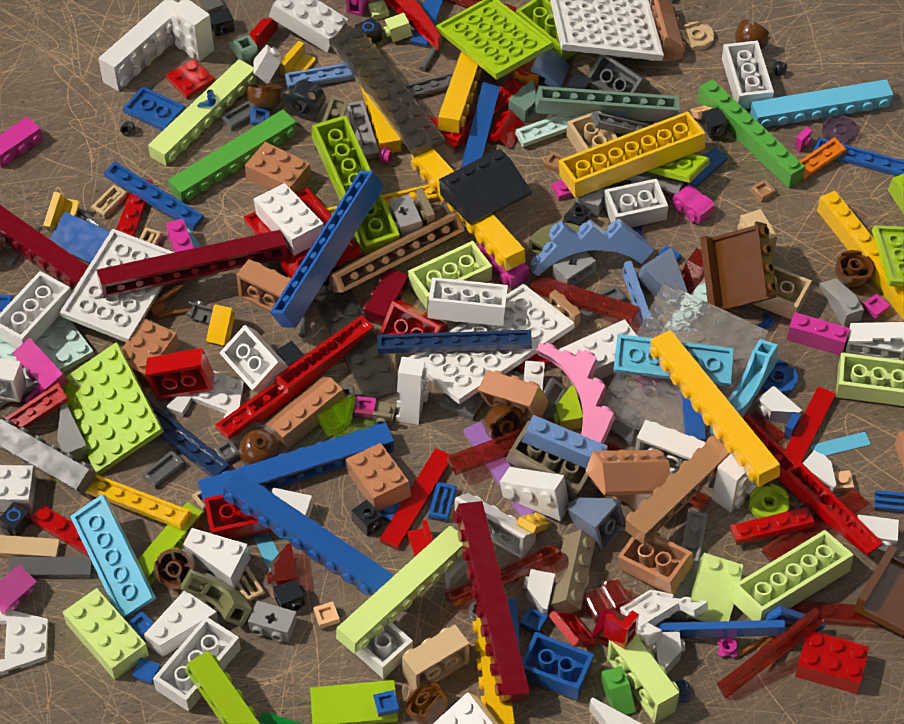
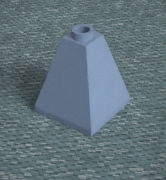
M671 248L641 267L637 279L642 289L672 306L675 304L679 306L687 300L686 294L688 291Z
M575 498L574 501H570L566 506L569 519L579 530L585 531L596 540L594 547L600 553L620 533V529H614L616 523L626 525L621 503L618 499Z

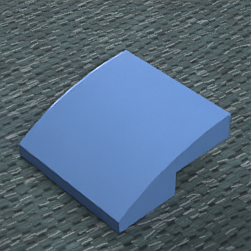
M550 49L536 58L530 71L546 78L545 84L561 88L570 65L557 52Z

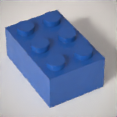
M535 632L522 659L526 679L530 683L577 701L592 669L594 654Z

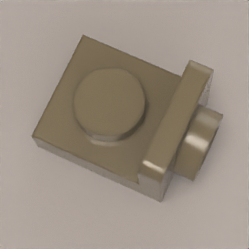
M377 402L376 409L372 415L373 425L386 422L387 426L392 428L396 404Z

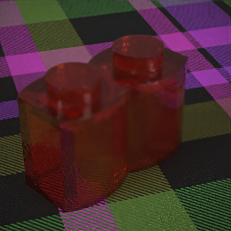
M619 579L608 580L601 588L588 590L585 592L582 600L583 606L594 623H597L602 609L620 612L622 606L631 602L630 596Z

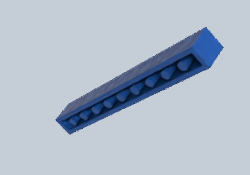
M360 171L270 311L281 327L296 328L300 323L301 318L309 309L313 299L327 280L332 269L336 266L338 259L354 237L355 232L371 210L372 205L379 197L384 185L374 171Z
M386 422L375 424L372 427L356 430L344 436H337L325 442L321 441L315 445L301 447L296 451L282 453L276 457L251 465H244L235 470L224 471L219 475L205 477L198 481L200 495L204 505V498L222 495L224 487L238 470L261 486H264L268 491H271L273 488L284 487L347 467V458L379 443L383 445L388 453L394 452V440Z
M239 470L224 487L222 497H224L226 502L239 507L245 515H251L257 519L260 525L273 530L279 538H285L291 542L294 548L306 552L312 560L319 561L328 571L340 575L346 583H352L358 587L362 594L372 596L395 576Z

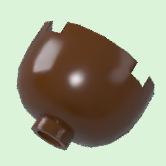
M742 20L735 31L736 42L758 41L762 50L771 38V36L768 37V30L756 22L750 24L748 23L750 20Z
M261 83L248 85L247 94L253 106L270 111V108L276 107L280 103L283 90L281 85H261Z
M858 250L844 251L838 257L835 265V274L838 280L843 285L854 288L867 283L874 270L872 259L869 256L865 257Z
M504 404L493 407L487 413L484 420L485 432L496 444L501 442L508 444L513 441L521 432L519 430L521 424H524L522 414L517 409Z
M256 429L248 432L240 442V459L245 465H251L276 457L279 450L277 440L273 434L266 430Z
M173 547L163 551L154 564V574L157 580L168 586L167 588L180 589L189 570L196 571V561L193 555L181 547Z
M428 682L429 686L424 688L419 686L410 694L406 701L408 706L405 709L406 713L418 724H434L447 712L449 705L447 695L436 682Z

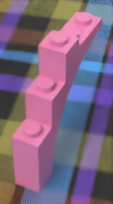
M539 343L537 348L538 355L551 361L564 371L580 395L583 409L581 435L604 444L615 416L610 408L606 406L599 407L606 393V386L600 379H591L598 364L597 357L588 350H584V352L578 350L576 356H574L570 351L563 350L562 352L557 350L552 344L546 343L544 345Z

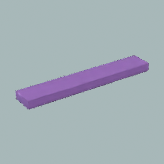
M480 421L463 429V433L501 489L500 480L511 466L505 460L506 458L495 442L487 435L485 427ZM508 499L519 517L537 512Z

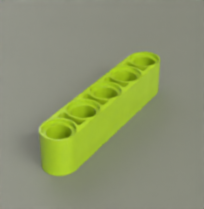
M187 502L183 508L191 510L192 515L183 529L167 525L141 555L138 562L149 585L156 580L154 564L158 556L167 549L173 547L182 548L191 529H198L205 520L206 511Z

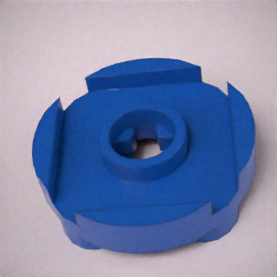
M778 360L764 382L762 391L765 393L775 386L784 395H790L796 387L798 379L794 367L792 369L788 366L787 362ZM776 375H779V378H783V379H782V380H775L774 378H775Z

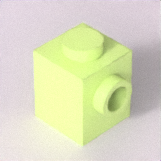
M405 13L385 19L386 27H384L386 36H390L393 42L412 36Z

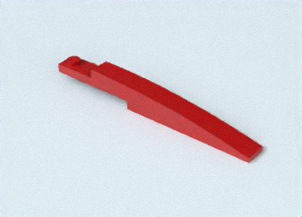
M384 0L398 14L405 13L409 24L436 50H441V36L416 0Z
M363 316L358 317L275 376L273 384L216 423V430L227 440H230L255 421L258 423L264 421L338 362L374 329V325Z
M747 413L743 416V420L770 451L780 466L783 462L788 467L786 471L780 467V476L777 479L795 496L867 556L883 545V542L801 461L796 463Z

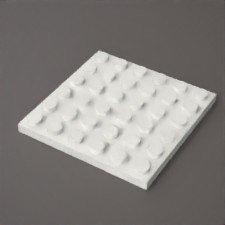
M550 0L561 50L662 61L664 54L649 0Z

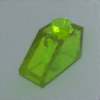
M354 394L345 396L316 415L327 436L335 435L337 437L346 431L345 428L350 425L356 399Z

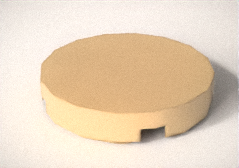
M690 22L682 27V42H685L688 49L696 51L705 50L713 44V29L707 24H700L701 22Z

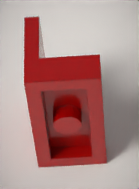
M263 17L248 34L257 45V49L260 50L278 29V22L273 20V18L266 19Z
M511 109L500 113L487 136V140L490 144L501 140L510 149L517 139L516 129L522 128L524 123Z
M422 520V528L407 532L414 557L433 541L427 520Z
M632 610L622 622L608 613L605 618L604 636L622 649H625L637 635L639 614Z

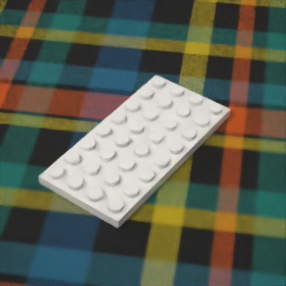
M522 284L507 294L503 326L463 322L449 332L531 330L532 349L415 353L409 358L425 360V368H428L427 378L454 401L461 404L479 392L478 388L487 370L493 372L498 370L506 374L538 353L539 343L544 345L546 343L551 344L574 329V322L526 285Z

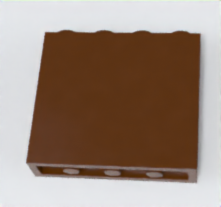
M756 221L755 225L715 237H700L709 311L722 312L777 298V286L774 281V266L771 258L772 248L769 243L770 232L767 224Z
M890 545L859 595L853 611L904 636V560L895 556L898 548Z

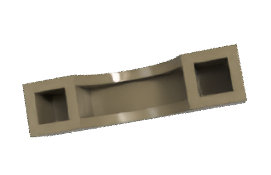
M583 530L564 536L561 553L568 557L569 565L562 580L552 589L549 606L556 611L571 613L581 610L596 541Z

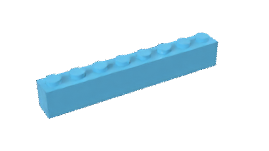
M886 79L754 101L751 104L750 115L764 128L891 107L893 92Z

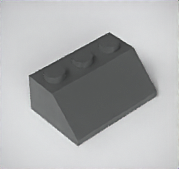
M600 55L588 75L591 78V87L601 91H607L608 87L617 92L643 94L650 83L649 80L611 55Z

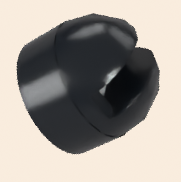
M776 61L773 66L774 74L776 76H783L787 71L788 65L782 61Z
M125 121L120 127L121 133L128 137L132 136L136 129L132 121Z

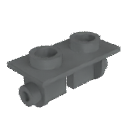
M189 301L192 309L188 310L187 316L192 320L203 322L205 316H208L206 323L210 324L213 308L207 307V304L201 301H196V303Z

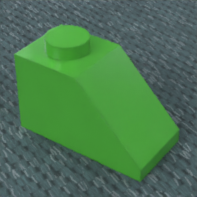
M619 666L602 671L601 686L610 707L626 716L635 714L636 710L630 684L623 667Z

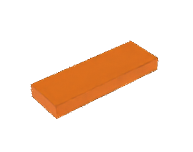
M834 137L800 160L805 166L803 180L805 181L846 153V148Z

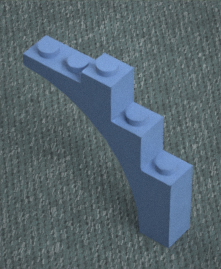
M619 218L608 226L607 231H604L589 219L576 232L561 220L550 229L549 236L552 241L547 242L543 247V251L531 260L530 267L532 272L539 276L560 259L589 250L618 252L642 264L654 249L650 242Z

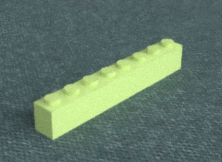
M241 60L235 62L148 144L150 157L165 166L174 161L183 150L187 149L194 139H197L206 128H209L216 118H219L228 107L232 106L239 96L244 94L249 84L256 82L254 67Z
M452 526L445 529L337 627L336 639L354 654L359 649L363 650L372 637L378 636L383 631L384 626L394 622L398 614L403 609H408L417 596L421 597L431 583L435 584L444 571L448 572L456 560L463 558V545L458 540V531Z

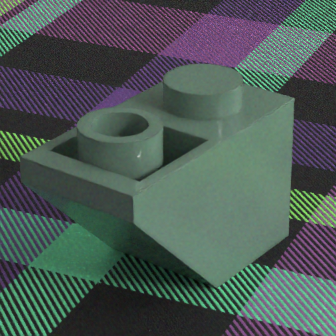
M244 35L227 42L238 60L247 64L254 62V58L258 55L257 45L250 35Z
M533 81L523 85L520 91L512 95L508 101L509 110L511 109L523 122H526L536 113V94Z

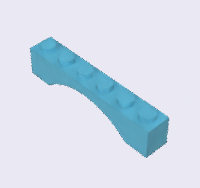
M762 339L759 340L751 353L739 384L727 399L742 418L778 361V344ZM710 427V433L714 435L713 429Z

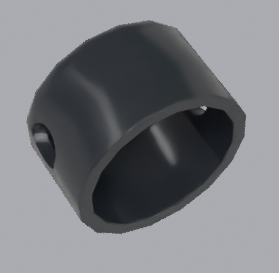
M308 80L297 81L286 98L289 109L295 115L304 119L315 118L326 102L324 91L318 85ZM309 92L315 94V99L309 97ZM294 106H300L301 111L296 110Z

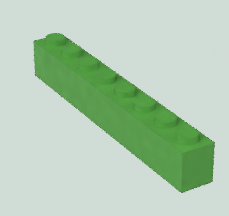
M712 79L699 86L697 101L702 106L718 107L728 121L727 130L787 188L802 181L805 166L719 84Z
M284 110L279 111L168 179L170 192L183 203L192 200L201 192L206 191L209 187L221 182L224 178L245 166L264 142L277 147L285 140L292 138L297 134L296 121Z

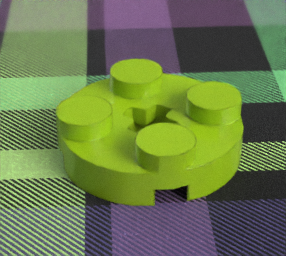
M773 484L756 487L750 495L749 510L756 518L787 512L789 510L788 494L784 489ZM764 501H773V506L766 505Z

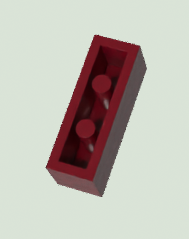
M388 269L385 274L380 276L379 285L373 289L370 301H367L363 308L366 320L380 326L383 325L392 301L401 300L409 287L407 274Z

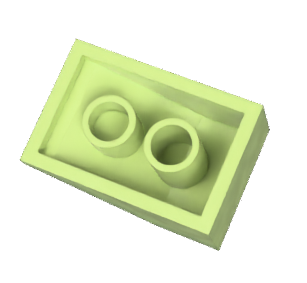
M704 553L697 563L690 598H692V602L700 603V600L707 601L708 609L696 617L687 614V617L703 622L729 621L734 605L731 601L733 586L741 580L743 565Z

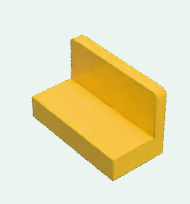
M298 41L284 56L279 64L280 75L285 77V73L310 69L316 62L315 57L305 53L304 43Z
M54 192L43 226L53 233L64 212L73 216L77 215L80 202L66 199L61 193Z
M214 305L206 338L207 342L224 346L229 343L237 309Z

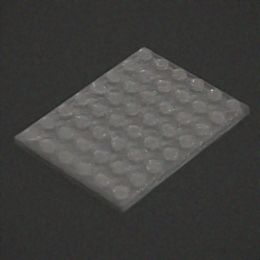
M664 282L636 336L655 338L671 330L680 342L734 348L730 387L716 385L726 399H728L739 384L753 349L760 339L765 340L768 331ZM622 373L615 374L599 405L600 408L601 406L610 408L614 413L615 419L638 430H641L645 420L684 434L681 390L678 385H674L671 379ZM704 423L706 439L703 442H706L712 434L710 433V425L707 426Z

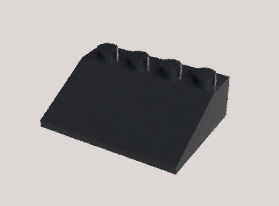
M500 148L439 179L440 195L471 226L532 194L531 189L512 160Z

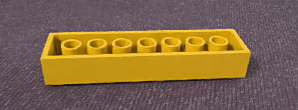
M687 111L558 160L559 176L573 196L578 198L705 149V132Z

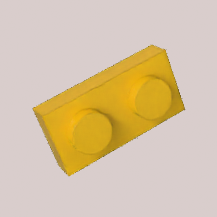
M535 512L520 516L516 524L531 533H537L547 530L550 522L545 520L546 517Z

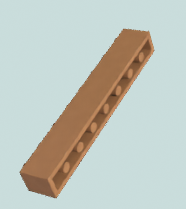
M446 215L329 274L328 280L333 292H345L465 231L459 215Z
M711 435L702 448H697L688 461L685 460L675 474L671 473L662 486L656 487L650 498H645L635 512L632 511L627 515L625 531L643 545L650 540L716 476L718 466L731 454L725 449L722 440Z

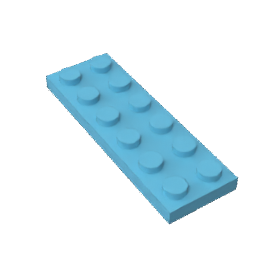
M617 334L614 373L671 379L670 375L662 370L659 361L653 359L650 354V340L653 338ZM681 342L715 385L730 387L734 348Z
M100 495L70 516L113 607L124 619L156 599L106 495Z

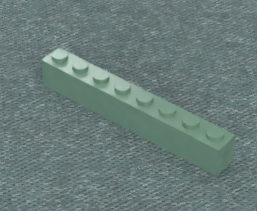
M538 86L535 98L536 113L584 116L593 113V111L600 110L603 114L628 120L661 122L677 116L680 111L679 96Z

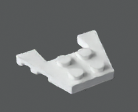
M214 371L213 391L176 397L166 408L171 413L183 417L191 402L225 413V418L241 406L244 381Z
M649 590L622 606L620 610L621 614L628 616L632 610L639 614L637 633L646 645L649 646L663 637L662 630L655 627L657 623L671 617L678 610L696 617L708 609V603L704 600H700V603L692 602V598L689 597L678 599L674 598V594Z
M8 610L4 615L0 612V625L7 624L5 659H0L1 676L8 674L10 670L19 667L22 669L47 660L48 619Z

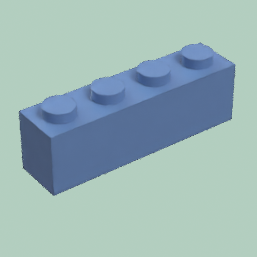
M535 415L532 416L522 439V442L584 468H587L593 451H603L607 448L605 444Z

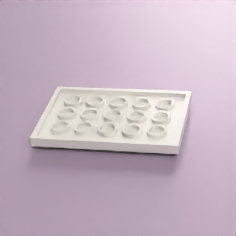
M112 229L61 309L60 316L121 341H129L164 285L103 298L96 269L174 252Z

